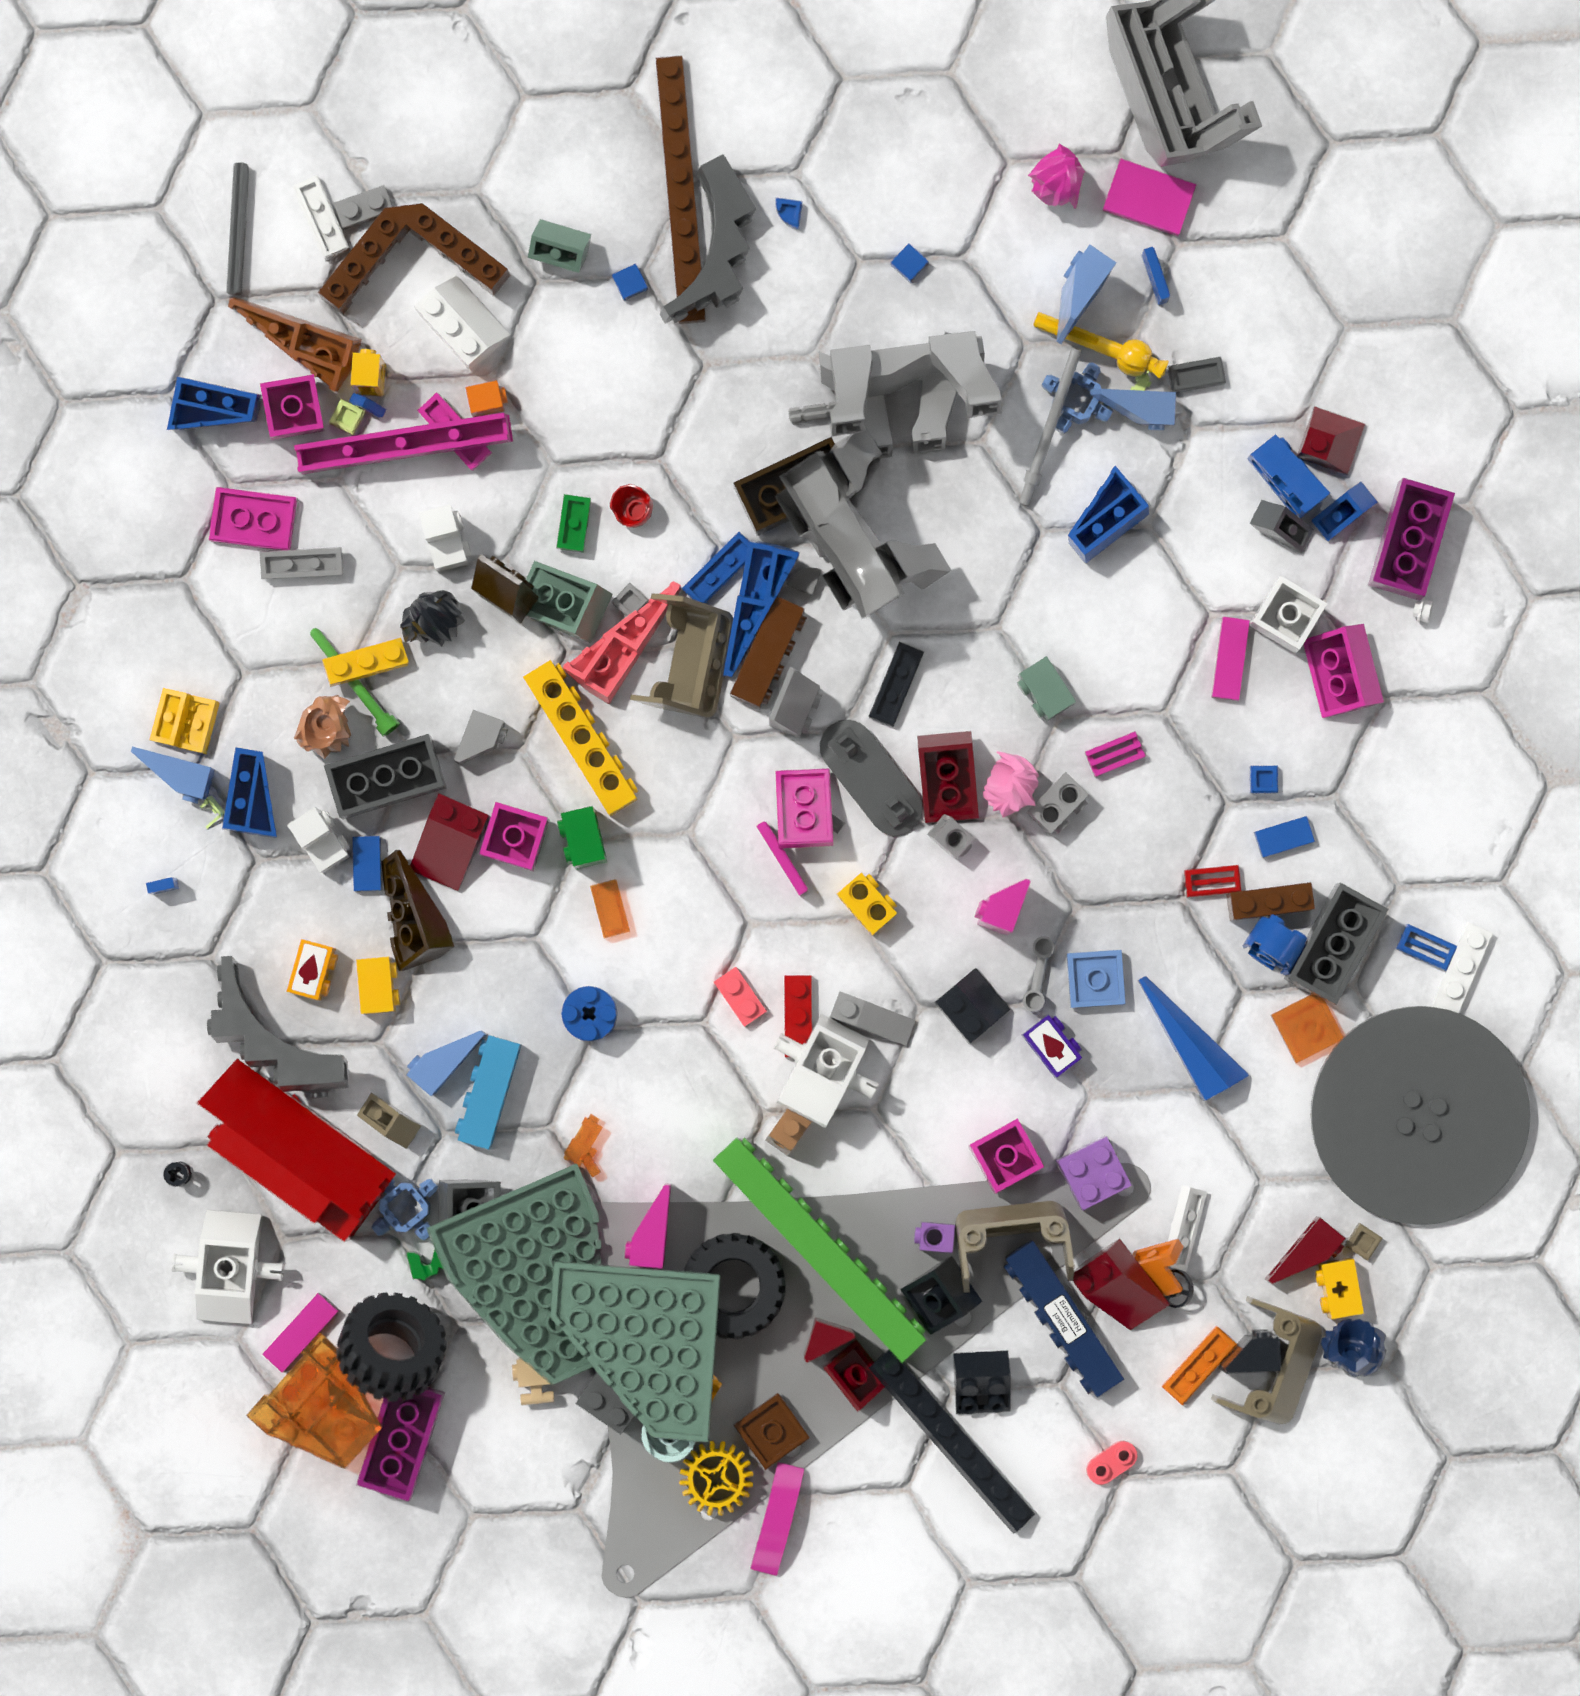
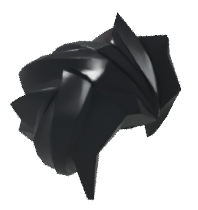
M440 590L421 593L410 607L405 608L400 628L406 643L415 640L422 643L432 641L442 647L445 641L452 642L451 637H457V627L465 622V619L458 608L459 602L451 592Z

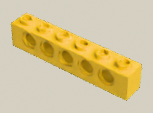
M549 660L523 676L611 817L637 801L635 793L639 791L631 778L625 780L620 771L624 767L617 755L611 757L606 748L610 744L602 732L597 734L593 729L592 725L596 722L589 710L582 711L577 702L582 699L574 686L568 688L563 679L567 675L561 665L558 663L554 666L552 661ZM557 684L561 687L560 696L557 698L547 696V689L550 685ZM572 707L576 710V716L573 720L564 721L561 718V712L564 708ZM580 730H586L590 733V739L585 744H579L575 740V736ZM594 753L604 755L605 760L600 767L590 765L589 760ZM608 776H615L619 779V785L616 789L607 790L604 787V780Z

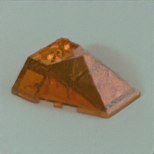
M319 1332L303 1350L302 1354L304 1356L270 1394L263 1395L246 1416L265 1434L346 1469L382 1429V1425L366 1396L358 1391L359 1387L356 1384L352 1386L346 1380L348 1374H342L339 1368L340 1362L336 1356L337 1347Z

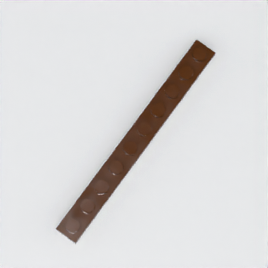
M682 56L656 58L676 296L678 297L697 278L701 271L683 58ZM694 308L688 311V316L679 321V324L706 322L705 308L698 311Z

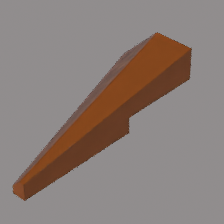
M236 297L230 298L229 308L235 309L245 317L250 325H254L261 330L266 338L293 360L299 361L309 369L310 373L325 382L330 390L334 392L339 391L352 371L353 353H359L362 339Z

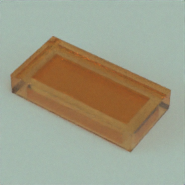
M617 879L591 885L590 888L604 939L630 932Z

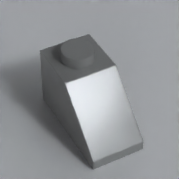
M473 710L454 761L459 764L466 763L496 749L498 743L503 744L508 731L507 728H504L506 723L498 718Z

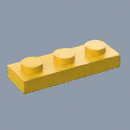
M401 638L322 659L330 687L405 667L409 664Z

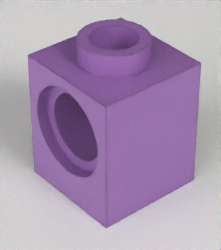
M921 1221V1227H915L914 1243L919 1244V1250L953 1253L955 1225ZM932 1229H937L941 1232L942 1238L938 1244L933 1245L927 1242L926 1235Z

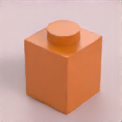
M497 380L465 387L472 417L505 411L503 404L508 403L505 387H499Z

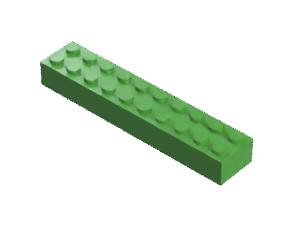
M736 1137L712 1161L903 1363L926 1341L923 1335L926 1332L924 1327L914 1317L909 1320L904 1315L907 1310L895 1297L890 1300L885 1295L888 1290L877 1277L871 1280L866 1273L869 1270L858 1257L854 1261L847 1254L850 1251L848 1246L839 1237L834 1240L828 1234L831 1228L820 1217L815 1220L809 1214L812 1208L802 1197L796 1200L791 1195L793 1188L783 1177L779 1181L772 1174L774 1171L773 1166L764 1157L759 1160L753 1154L756 1148L745 1137L742 1140Z

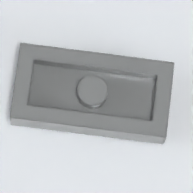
M384 185L334 202L343 230L374 220L384 208L392 207Z

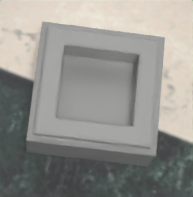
M629 582L611 602L627 617L633 611H638L641 607H644L649 600Z

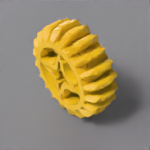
M712 1440L709 1443L710 1450H706L705 1445L701 1443L699 1444L701 1454L692 1449L690 1455L694 1460L684 1459L683 1463L690 1468L680 1469V1474L688 1476V1478L680 1480L679 1483L681 1486H689L682 1494L683 1496H688L692 1493L693 1497L688 1502L690 1505H693L697 1500L700 1502L697 1511L701 1512L704 1505L709 1506L707 1514L712 1515L713 1507H718V1514L722 1516L724 1506H727L728 1511L732 1513L734 1512L732 1502L741 1507L743 1502L739 1496L749 1497L750 1493L743 1488L753 1487V1482L745 1480L746 1477L753 1476V1471H744V1468L748 1467L751 1463L749 1460L740 1462L745 1453L740 1451L735 1456L733 1454L736 1448L734 1444L727 1451L724 1450L725 1441H721L720 1449H715V1442ZM711 1456L723 1457L716 1467L710 1468L699 1464L702 1460ZM730 1461L739 1472V1485L733 1483L726 1475V1469ZM724 1466L721 1472V1479L724 1482L721 1484L718 1482V1485L714 1484L712 1489L709 1490L712 1484V1477L709 1474L712 1472L715 1474V1471L719 1472L721 1467ZM694 1471L698 1472L707 1481V1487L703 1495L694 1484ZM718 1489L734 1492L725 1499H710Z

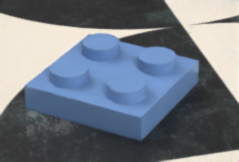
M1122 950L1066 954L1070 1008L1126 1004Z

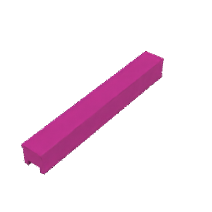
M497 413L294 445V449L297 453L298 472L309 474L513 442L510 415Z

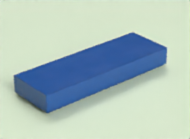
M738 532L682 587V590L691 599L706 604L745 565L749 541Z

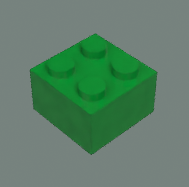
M589 806L561 813L562 820H558L557 823L560 836L567 839L568 846L563 847L568 865L572 864L577 870L606 863L607 857L595 808Z

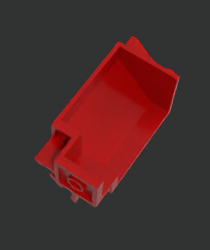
M238 1058L197 1102L199 1106L223 1122L220 1125L216 1124L207 1136L210 1139L207 1144L209 1148L312 1223H319L343 1242L353 1238L396 1175V1173L372 1157L373 1154L305 1104L295 1099L290 1093L282 1092L268 1077H262Z

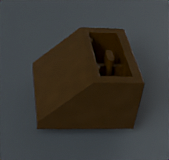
M482 554L479 555L471 589L481 598L520 624L539 598L532 591L535 586L525 580L526 578L514 569L511 571L494 556L488 559Z

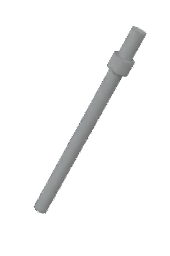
M1071 348L1030 471H1026L1023 480L1026 483L1019 500L1022 504H1030L1035 487L1039 486L1042 477L1040 472L1082 352L1079 349Z

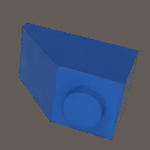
M1361 481L1311 521L1328 542L1378 502Z

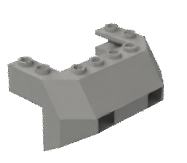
M1150 0L1111 6L1106 15L1111 57L1144 147L1161 167L1185 163L1228 148L1262 127L1254 101H1250L1242 107L1239 106V103L1231 104L1214 114L1181 23L1215 0Z

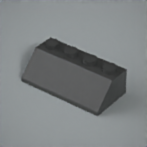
M1343 883L1335 884L1307 935L1308 939L1305 942L1304 950L1290 974L1286 975L1284 979L1308 993L1337 1005L1384 919L1388 908Z

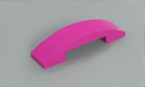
M782 1462L777 1463L750 1569L777 1576L791 1527L804 1468Z

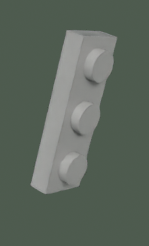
M342 547L259 552L261 579L344 574Z

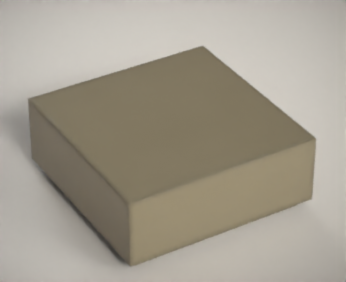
M1358 1223L1344 1246L1368 1261L1383 1238L1363 1224Z

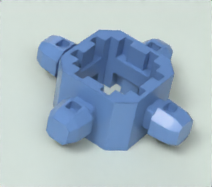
M1091 362L1083 370V375L1078 372L1074 373L1071 382L1074 385L1077 383L1089 391L1090 389H1101L1100 384L1094 382L1100 374V367ZM1047 375L1041 386L1051 394L1052 392L1056 393L1060 378ZM1095 397L1092 398L1084 414L1081 412L1077 413L1075 410L1063 405L1055 430L1065 434L1073 424L1071 421L1078 425L1086 423L1092 414L1096 415V419L1108 422L1113 410L1104 403H1098L1099 400Z
M431 1178L419 1184V1189L414 1183L409 1182L400 1183L396 1187L394 1185L395 1181L392 1179L384 1190L387 1195L380 1200L379 1211L384 1217H379L371 1228L379 1236L391 1230L390 1226L398 1232H408L414 1227L416 1230L414 1233L420 1239L426 1240L430 1237L426 1229L430 1227L428 1221L425 1223L423 1219L430 1214L431 1207L426 1197H431L437 1191L438 1185ZM407 1189L423 1210L403 1225L391 1212L387 1204Z

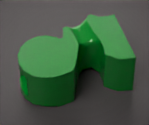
M435 1249L430 1264L423 1262L422 1254L416 1251L406 1252L413 1279L425 1281L429 1277L438 1274L440 1268L443 1269Z

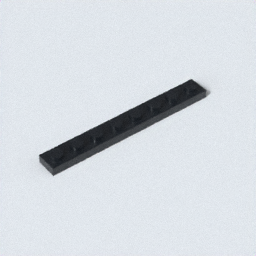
M890 1349L886 1350L869 1367V1370L1013 1534L1017 1533L1035 1513L910 1370Z

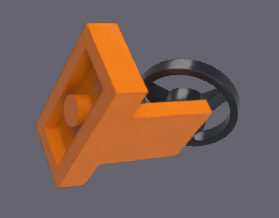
M1179 1239L1135 1250L1132 1254L1169 1302V1307L1172 1308L1186 1306L1191 1301L1194 1292L1193 1282L1186 1272L1179 1269L1170 1270L1168 1266L1176 1264L1184 1247ZM1174 1272L1181 1274L1188 1284V1291L1183 1289L1182 1284L1175 1278ZM1187 1296L1186 1300L1180 1305H1175L1169 1301L1171 1297Z

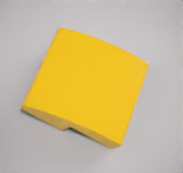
M163 688L149 740L207 754L220 702Z

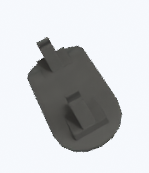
M841 720L830 725L820 740V754L826 765L873 825L882 833L897 836L912 831L919 823L922 815V801L914 787L871 732L860 722Z

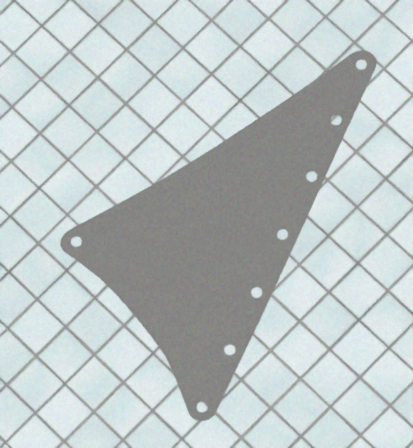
M1121 1163L1128 1179L1134 1186L1131 1195L1124 1197L1116 1193L1085 1210L1079 1208L1062 1172L1028 1175L995 1194L987 1181L849 1195L802 1198L812 1208L809 1214L815 1220L820 1217L831 1228L828 1234L834 1240L839 1237L848 1246L850 1251L847 1254L854 1261L858 1257L869 1270L866 1273L871 1280L877 1277L888 1290L885 1295L890 1300L895 1297L906 1308L907 1311L904 1315L909 1320L914 1317L926 1330L923 1334L926 1341L903 1362L918 1380L1023 1297L1019 1291L1022 1284L1017 1277L1012 1280L1004 1268V1265L1007 1264L1004 1257L1028 1241L1033 1240L1036 1246L1041 1243H1047L1051 1246L1052 1256L1046 1261L1053 1272H1056L1065 1265L1062 1243L1053 1244L1046 1241L1041 1232L987 1237L986 1244L982 1250L966 1254L969 1282L983 1302L970 1311L971 1322L967 1326L961 1327L953 1322L930 1335L900 1289L953 1256L959 1267L960 1260L956 1229H954L953 1253L919 1250V1244L914 1243L915 1227H921V1221L955 1225L956 1217L965 1210L1055 1201L1064 1210L1069 1226L1074 1258L1140 1207L1148 1199L1151 1188L1147 1174L1140 1167L1130 1163ZM751 1201L670 1202L663 1268L631 1266L636 1268L684 1271L690 1256L702 1243L717 1235L740 1233L756 1237V1239L768 1245L777 1255L784 1270L786 1288L781 1310L767 1328L762 1329L753 1336L750 1335L736 1340L735 1338L723 1339L716 1335L713 1375L722 1383V1386L711 1402L709 1441H696L693 1450L701 1454L699 1444L701 1443L705 1445L706 1450H710L709 1443L713 1440L715 1442V1449H720L721 1441H725L724 1450L729 1451L730 1446L734 1444L736 1446L733 1452L735 1456L740 1451L745 1453L740 1462L750 1461L751 1464L744 1468V1471H753V1476L746 1477L745 1480L753 1482V1487L743 1488L750 1495L748 1498L739 1496L743 1502L741 1507L732 1502L734 1512L730 1513L727 1506H724L722 1516H719L717 1513L713 1520H704L700 1512L697 1511L700 1502L697 1500L693 1505H690L688 1502L693 1497L692 1493L688 1496H683L682 1494L689 1486H681L679 1483L680 1480L688 1478V1476L680 1474V1469L690 1468L683 1463L685 1458L691 1461L694 1460L690 1453L683 1459L675 1462H664L652 1456L644 1447L642 1441L643 1424L636 1416H633L621 1435L608 1427L613 1475L611 1506L601 1576L605 1587L619 1597L626 1598L638 1595L768 1497L771 1492L778 1462L805 1468L894 1399L890 1392L884 1388L857 1412L823 1369V1365L856 1339L874 1362L889 1348ZM594 1202L599 1215L598 1234L599 1240H601V1265L630 1267V1259H625L626 1242L632 1240V1236L653 1202ZM937 1229L930 1230L926 1235L927 1242L933 1245L938 1244L942 1238L941 1232ZM728 1260L720 1263L712 1270L711 1274H721L719 1308L730 1312H737L753 1304L758 1296L760 1285L758 1276L750 1265L739 1260ZM815 1317L853 1329L856 1338L806 1363L804 1351ZM779 1393L810 1438L800 1445L801 1449L797 1456L789 1457L786 1455L765 1470L733 1424L773 1395ZM711 1456L702 1460L699 1464L710 1468L716 1467L723 1457ZM730 1461L726 1469V1475L733 1483L739 1485V1472ZM724 1466L721 1467L719 1472L715 1471V1474L713 1472L709 1474L712 1477V1484L709 1490L712 1489L714 1484L718 1485V1482L720 1484L724 1482L721 1479V1472ZM694 1471V1484L703 1495L707 1487V1481L698 1472ZM718 1489L710 1499H725L734 1492ZM622 1565H629L634 1570V1578L628 1583L619 1581L616 1576L617 1569Z

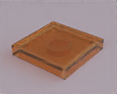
M1313 994L1270 1015L1294 1063H1298L1332 1046L1343 1038L1325 1000Z

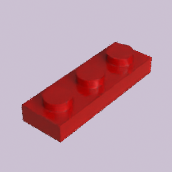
M784 975L785 1036L802 1045L807 1043L812 1033V975Z

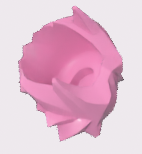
M997 751L996 753L1001 756V759L995 762L996 764L991 770V776L987 778L983 798L988 801V805L993 807V811L1000 810L1003 818L1019 811L1022 807L1028 805L1036 806L1032 794L1038 787L1039 781L1037 778L1039 774L1035 767L1027 759L1019 755Z

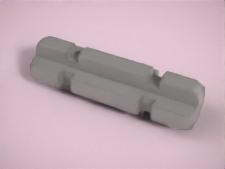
M837 401L829 402V405L822 403L803 406V409H800V407L790 408L788 411L789 420L791 423H799L804 419L805 422L827 419Z

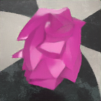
M1059 143L1057 149L1042 158L1027 175L1032 178L1031 182L1034 185L1031 192L1047 205L1062 206L1070 202L1074 209L1077 208L1079 191L1085 171L1076 155Z

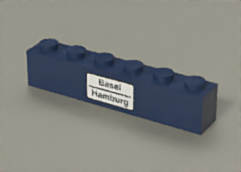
M1028 1241L1004 1257L1007 1261V1264L1004 1265L1005 1270L1012 1280L1016 1277L1022 1284L1019 1291L1027 1303L1032 1300L1038 1308L1034 1311L1036 1317L1042 1325L1046 1323L1053 1331L1049 1336L1056 1347L1060 1348L1063 1346L1068 1356L1064 1359L1073 1372L1078 1369L1083 1379L1079 1382L1089 1395L1093 1392L1098 1398L1125 1380L1034 1241Z

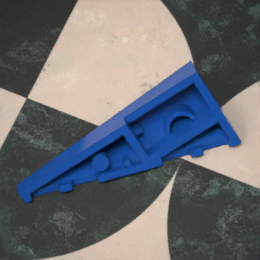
M756 540L749 541L740 594L737 596L724 676L733 677L797 561L800 552L776 544Z
M1147 976L1138 980L1203 1101L1223 1092L1249 1076L1231 1056Z

